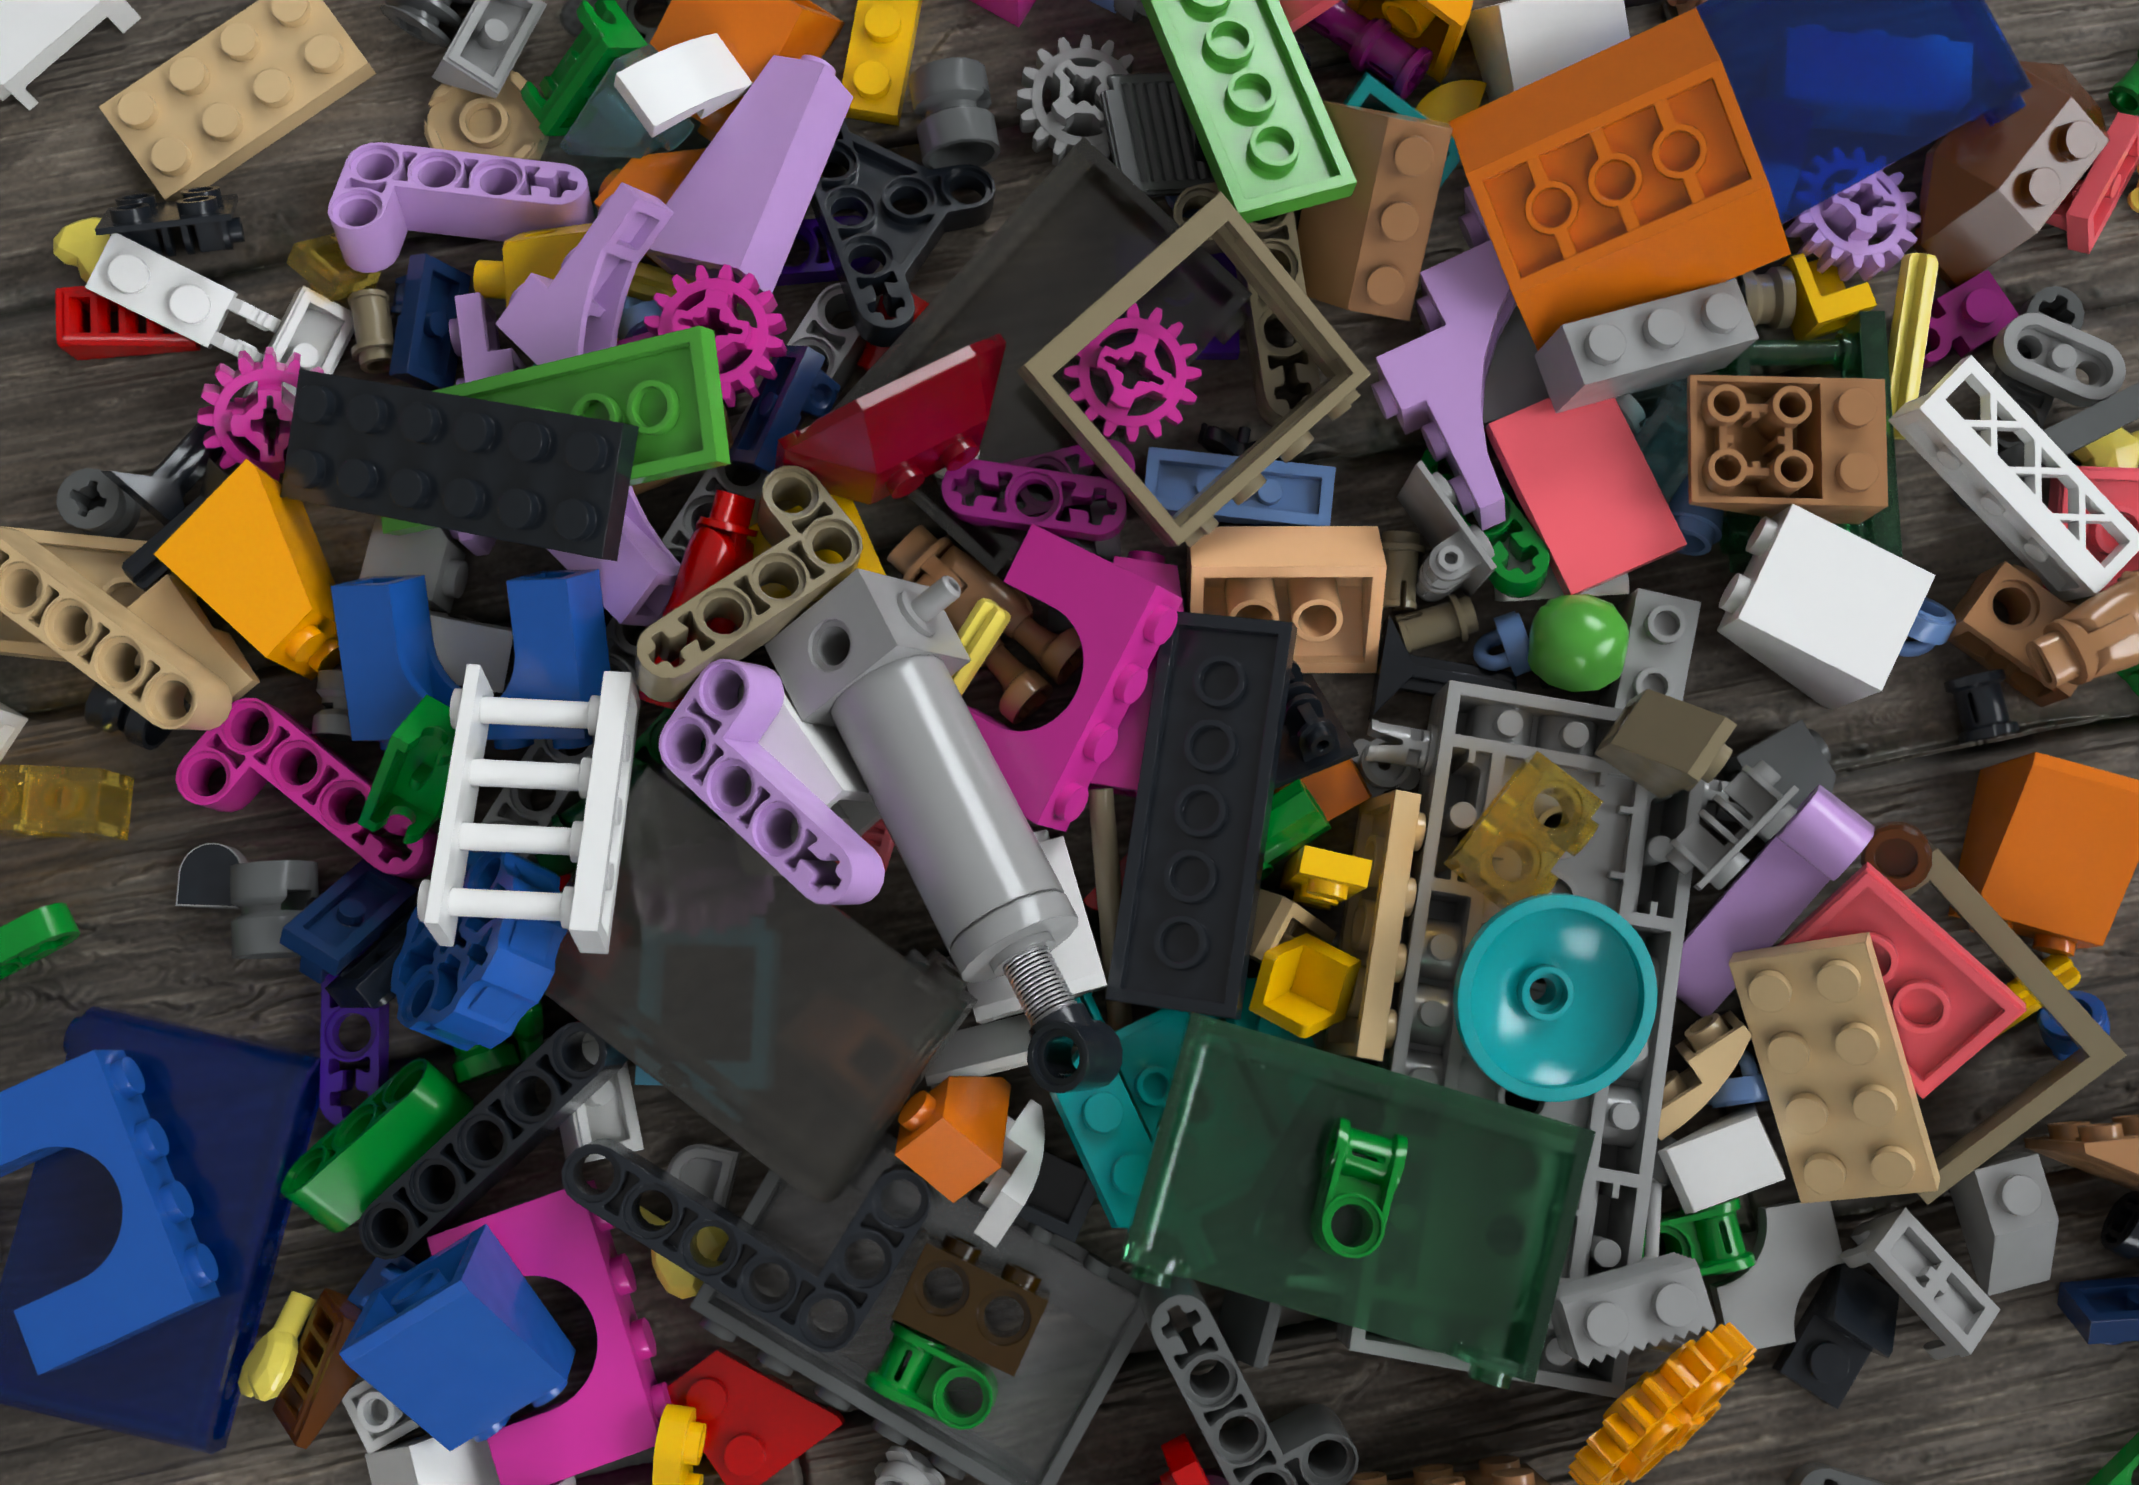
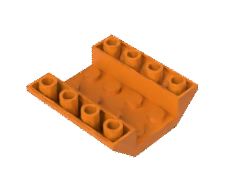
M1697 8L1448 121L1449 125L1453 128L1452 134L1467 180L1512 295L1537 351L1563 324L1723 283L1791 255L1766 174L1722 60Z

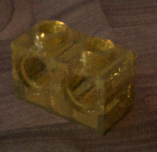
M1536 751L1522 761L1443 864L1501 909L1527 897L1547 894L1558 880V877L1551 870L1565 851L1575 856L1597 831L1599 824L1591 818L1604 801L1539 751ZM1538 794L1549 795L1560 804L1562 820L1557 828L1546 827L1536 818L1534 801ZM1498 846H1506L1513 849L1521 859L1522 871L1515 882L1502 879L1493 868L1492 857Z

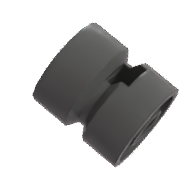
M950 57L932 61L915 70L908 79L913 111L922 119L917 127V134L924 167L930 170L961 164L984 167L996 160L1001 151L994 114L988 111L992 102L985 65L978 60L966 57Z
M272 860L239 863L230 866V903L241 909V915L231 921L232 959L301 957L279 942L283 927L319 897L317 862Z

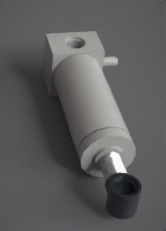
M857 568L764 646L801 721L835 726L949 954H951V958L962 980L977 983L1004 975L1008 978V982H1010L1016 998L1019 999L1018 1001L1021 1003L1029 1024L1032 1025L1028 1031L1031 1041L1028 1046L1027 1063L1031 1076L1037 1084L1052 1093L1094 1090L1107 1086L1117 1077L1122 1065L1123 1049L1119 1037L1111 1026L1100 1020H1092L1083 1003L1074 1001L1070 988H1067L1066 980L1063 979L1055 959L1050 954L1053 949L1070 937L1077 928L1078 916L1067 895L1064 894L1056 874L951 677L971 661L944 610L961 596L960 586L950 576H942L929 587ZM1074 1043L1080 1054L1077 1069L1071 1059V1049Z

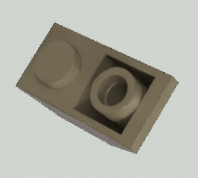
M1646 689L1630 699L1594 754L1662 799L1682 789L1689 792L1701 779L1706 783L1711 782L1732 754L1733 749L1728 747L1725 742L1737 724L1720 714Z

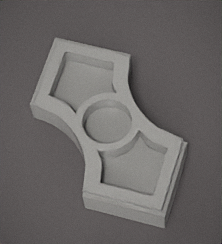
M1799 1199L1758 1207V1235L1752 1251L1756 1264L1736 1271L1733 1275L1710 1285L1718 1325L1723 1324L1725 1326L1728 1322H1731L1756 1349L1796 1342L1794 1320L1802 1293L1808 1284L1821 1272L1837 1264L1845 1263L1839 1257L1842 1249L1830 1201L1801 1204Z

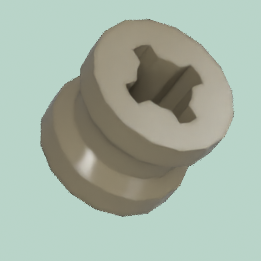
M1788 266L1770 267L1765 274L1756 275L1753 271H1750L1735 278L1754 326L1757 324H1767L1772 329L1788 328L1792 324L1796 311V286L1792 271Z

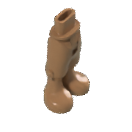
M918 525L888 555L887 561L903 575L902 580L930 587L942 576H950L955 579L960 586L961 596L944 610L956 633H958L978 600L981 598L991 599L1004 607L1011 615L1010 622L1002 634L1015 639L1024 647L1058 685L1064 684L1082 664V645L1074 627L1067 629L1061 634H1056L1032 619L1034 611L1026 597V593L1018 589H1012L987 567L956 547L947 537L938 540L923 525ZM999 637L981 667H987L1001 685L1004 693L999 702L1001 714L1011 723L1018 724L1036 712L1050 698L1053 687L1038 672L1022 664L1005 647V643Z
M2139 570L2124 571L2121 577L2117 579V583L2084 601L2060 619L2047 624L2043 629V636L2027 643L2026 653L2045 687L2054 689L2067 682L2074 685L2085 684L2092 681V679L2139 664Z

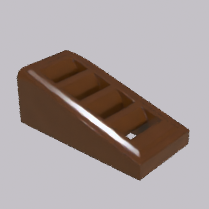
M325 1288L320 1294L298 1345V1355L292 1376L279 1393L272 1409L295 1446L307 1449L359 1376L345 1363L339 1352L362 1310L347 1300L349 1296Z

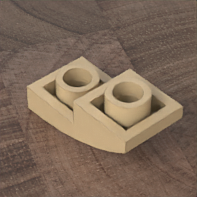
M168 574L165 575L127 607L128 610L221 677L230 689L232 703L239 700L260 683L230 633L213 628L191 591L180 578ZM188 689L184 698L191 705L192 696Z
M1731 1011L1726 1012L1722 1016H1719L1718 1013H1712L1697 1020L1685 1031L1686 1039L1675 1045L1689 1068L1681 1073L1675 1070L1666 1072L1658 1138L1661 1141L1679 1129L1706 1105L1725 1083L1741 1059L1752 1035Z

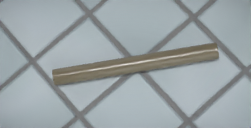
M1107 787L1088 789V804L1102 965L1108 984L1122 885L1113 788ZM1106 1000L1107 1023L1114 1031L1133 1023L1132 1004Z

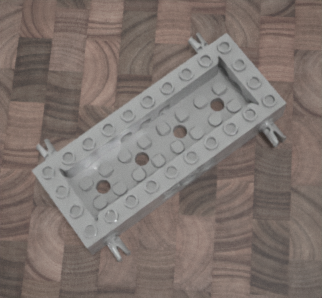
M1449 680L1432 697L1427 730L1382 723L1371 719L1369 723L1368 736L1395 745H1369L1364 750V761L1371 762L1373 760L1420 768L1421 775L1418 794H1422L1419 812L1426 815L1424 841L1418 852L1413 851L1410 877L1415 878L1417 882L1416 901L1411 915L1403 919L1400 943L1406 944L1407 963L1402 980L1399 983L1394 982L1390 1008L1397 1012V1032L1392 1047L1384 1049L1383 1061H1377L1373 1092L1378 1096L1383 1107V1120L1376 1135L1391 1138L1395 1133L1405 1135L1408 1138L1407 1156L1400 1182L1393 1195L1384 1237L1377 1249L1370 1255L1357 1259L1336 1257L1322 1251V1249L1309 1247L1296 1260L1318 1267L1316 1271L1283 1272L1284 1287L1291 1288V1286L1341 1295L1336 1337L1349 1351L1619 1398L1624 1393L1629 1354L1620 1350L1616 1359L1606 1354L1602 1363L1593 1358L1590 1365L1586 1366L1562 1352L1557 1342L1543 1289L1642 1261L1693 873L1692 869L1686 876L1683 875L1665 856L1674 848L1669 843L1673 838L1676 839L1694 819L1699 823L1700 816L1698 813L1702 809L1706 810L1715 819L1735 822L1712 800L1716 794L1724 798L1748 821L1752 816L1738 804L1729 801L1733 799L1723 791L1730 783L1728 781L1713 779L1711 782L1706 783L1701 779L1689 792L1682 789L1660 799L1594 754L1623 709ZM1551 815L1563 816L1569 819L1575 827L1576 841L1567 852H1559L1550 848L1543 838V825ZM1567 893L1579 895L1597 901L1620 914L1637 931L1645 943L1651 956L1657 979L1658 997L1655 1020L1648 1040L1637 1059L1628 1070L1609 1086L1589 1096L1571 1101H1539V1105L1532 1115L1526 1118H1517L1506 1107L1504 1098L1506 1089L1492 1081L1477 1067L1460 1039L1453 1008L1456 973L1461 958L1474 935L1492 916L1503 908L1524 898L1539 894ZM1536 982L1532 984L1530 988L1532 1000H1537L1544 995L1546 984ZM1363 1156L1365 1159L1377 1162L1373 1157ZM1356 1210L1354 1212L1350 1245L1359 1239L1363 1229L1361 1216ZM1504 1214L1510 1215L1517 1221L1520 1227L1519 1243L1508 1253L1496 1254L1486 1243V1227L1494 1217ZM1661 1339L1657 1347L1647 1343L1645 1349L1673 1353L1684 1342L1673 1339L1669 1343Z

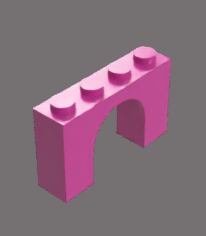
M1031 524L1003 582L1057 609L1072 623L1079 635L1083 650V672L1079 687L1070 704L1058 717L1040 728L1028 731H1016L976 708L967 707L1026 819L1037 825L1066 832L1070 822L1079 817L1087 804L1089 796L1088 787L1100 763L1108 759L1117 744V729L1129 705L1134 703L1143 693L1148 680L1147 670L1159 646L1164 644L1172 635L1178 620L1177 610L1183 599L1039 526Z
M594 1180L587 1182L592 1188L597 1189ZM563 1189L427 1237L433 1256L484 1224H487L523 1276L547 1277L565 1284L581 1297L591 1312L597 1332L596 1359L593 1369L582 1388L572 1398L509 1420L501 1430L487 1439L501 1485H549L655 1447L663 1410L668 1403L672 1404L667 1389V1383L662 1382L658 1384L650 1358L657 1354L655 1338L645 1317L637 1318L630 1293L636 1292L637 1289L635 1274L625 1253L617 1254L610 1232L611 1229L616 1228L615 1226L576 1203Z

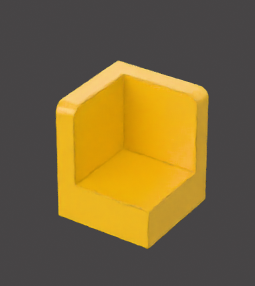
M1803 253L1790 256L1782 266L1789 267L1795 280L1796 311L1790 326L1797 344L1855 326L1877 305L1869 283L1866 282L1846 289L1844 282L1840 281L1838 267L1831 265L1821 274L1817 271L1819 259L1807 262Z
M1308 933L1270 948L1264 953L1249 1011L1300 1038H1308L1345 1019L1362 961Z

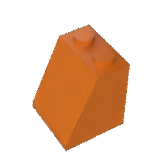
M671 0L649 43L651 49L643 59L685 41L717 33L746 75L754 83L773 55L800 59L802 55H813L822 58L841 32L845 22L811 0ZM744 95L703 119H700L697 113L693 114L691 117L701 122L697 131L703 137L712 141Z
M2033 752L1980 769L1958 871L2016 934L2034 939L2033 949L2052 955L2059 954L2074 957L2075 949L2103 946L2139 862V780L2039 752ZM1950 907L1948 915L1960 918V916Z

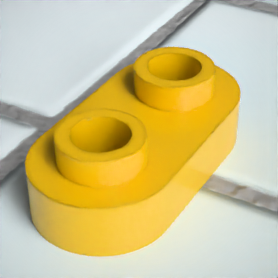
M669 1403L665 1406L654 1448L652 1485H703V1474L693 1473L694 1465H699L702 1458L706 1438V1423L696 1422L695 1407Z

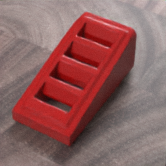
M85 286L56 288V341L62 350L77 360L201 350L200 344L176 332L174 334H165L164 326L146 318V333H139V315L85 288ZM118 311L119 333H111V312Z

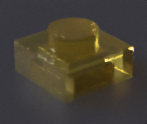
M335 233L294 243L287 260V264L307 280L316 292L327 297L331 302L347 298L358 290L375 289L382 272L381 270L375 273H362L350 268L343 258Z

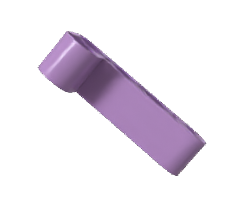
M383 142L361 145L350 153L328 206V215L346 264L353 270L362 273H375L391 266L400 254L408 231L504 242L527 231L588 224L595 221L587 178L575 166Z
M718 659L711 662L700 673L664 725L660 734L659 751L661 759L667 768L807 899L816 904L860 905L871 901L880 892L884 883L885 869L882 858L870 844L758 743L782 707L784 688L780 677L767 666L731 659ZM743 681L744 694L739 703L737 698L738 689ZM705 735L706 747L702 756L701 742ZM750 776L752 786L751 793L747 799L745 783ZM796 818L798 835L793 843L790 835V826L793 819Z
M1820 784L1797 808L1798 812L1767 842L1684 938L1676 997L1701 1017L1711 1015L1736 988L1729 967L1732 954L1772 947L1830 880L1835 881L1857 858L1874 836V826Z

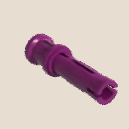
M1343 1L1338 2L1306 24L1349 54L1348 59L1353 68L1359 72L1368 69L1393 86V92L1402 99H1406L1416 89L1428 71L1434 53L1426 46L1417 49L1391 31L1392 25L1386 19L1373 18L1370 20L1347 6Z

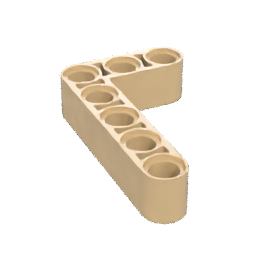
M0 526V621L4 615H7L155 726L171 730H212L225 722L232 709V695L228 685L221 677L28 535L13 528ZM38 583H40V593L37 598L36 588L38 586ZM89 617L90 631L88 633V636H86L85 624ZM139 653L141 658V667L139 669L138 674H136L134 669V661L137 654ZM189 689L192 696V704L187 713L184 707V696Z

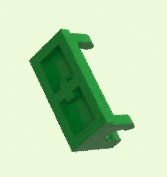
M583 0L576 9L577 16L584 28L551 76H544L539 84L548 101L539 94L538 89L530 81H527L521 89L522 99L539 121L540 125L538 128L544 136L588 135L619 93L614 86L616 73L643 60L651 49L615 0H597L594 5L597 9L596 11L586 0Z
M426 694L391 735L359 818V825L375 832L387 824L389 816L395 814L406 816L411 820L412 825L408 826L403 842L405 844H412L422 839L438 818L441 819L456 731L450 723L449 706Z

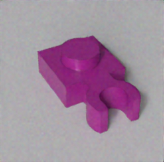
M1988 269L1933 302L1931 311L1933 317H1930L1927 337L1931 350L1924 357L1923 369L1932 367L1945 357L1950 351L1951 346L1954 347L1962 358L1994 339L2003 327L2019 316Z

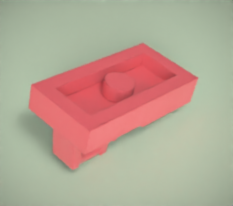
M2117 113L2107 131L2110 141L2086 172L2088 174L2085 180H2079L2047 220V224L2067 231L2069 250L2090 254L2139 164V116Z

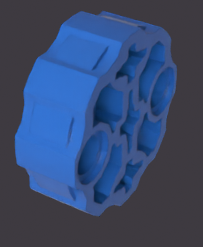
M469 851L463 888L560 893V877L553 871L524 857L509 852ZM416 906L407 923V934L401 952L394 962L391 977V992L396 994L398 1001V1021L411 1030L464 1051H468L475 1045L492 1049L510 1037L517 1023L529 1008L535 1006L541 1000L555 973L556 956L560 943L568 929L562 928L561 921L458 916L454 947L439 946L424 922L419 920Z

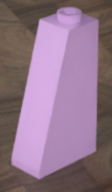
M777 55L772 56L666 204L674 214L646 254L671 275L678 274L682 278L696 281V266L703 265L710 278H718L719 271L726 264L731 266L735 274L736 283H739L744 276L751 273L756 277L760 286L758 294L768 290L773 293L853 100V96L835 76L836 71L832 65L813 55H802L800 59Z

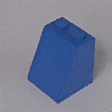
M484 1224L372 1292L342 1346L339 1355L351 1369L447 1450L452 1451L472 1438L476 1442L487 1440L501 1430L509 1421L510 1415L530 1403L533 1407H540L559 1395L568 1383L567 1379L576 1349L487 1224Z

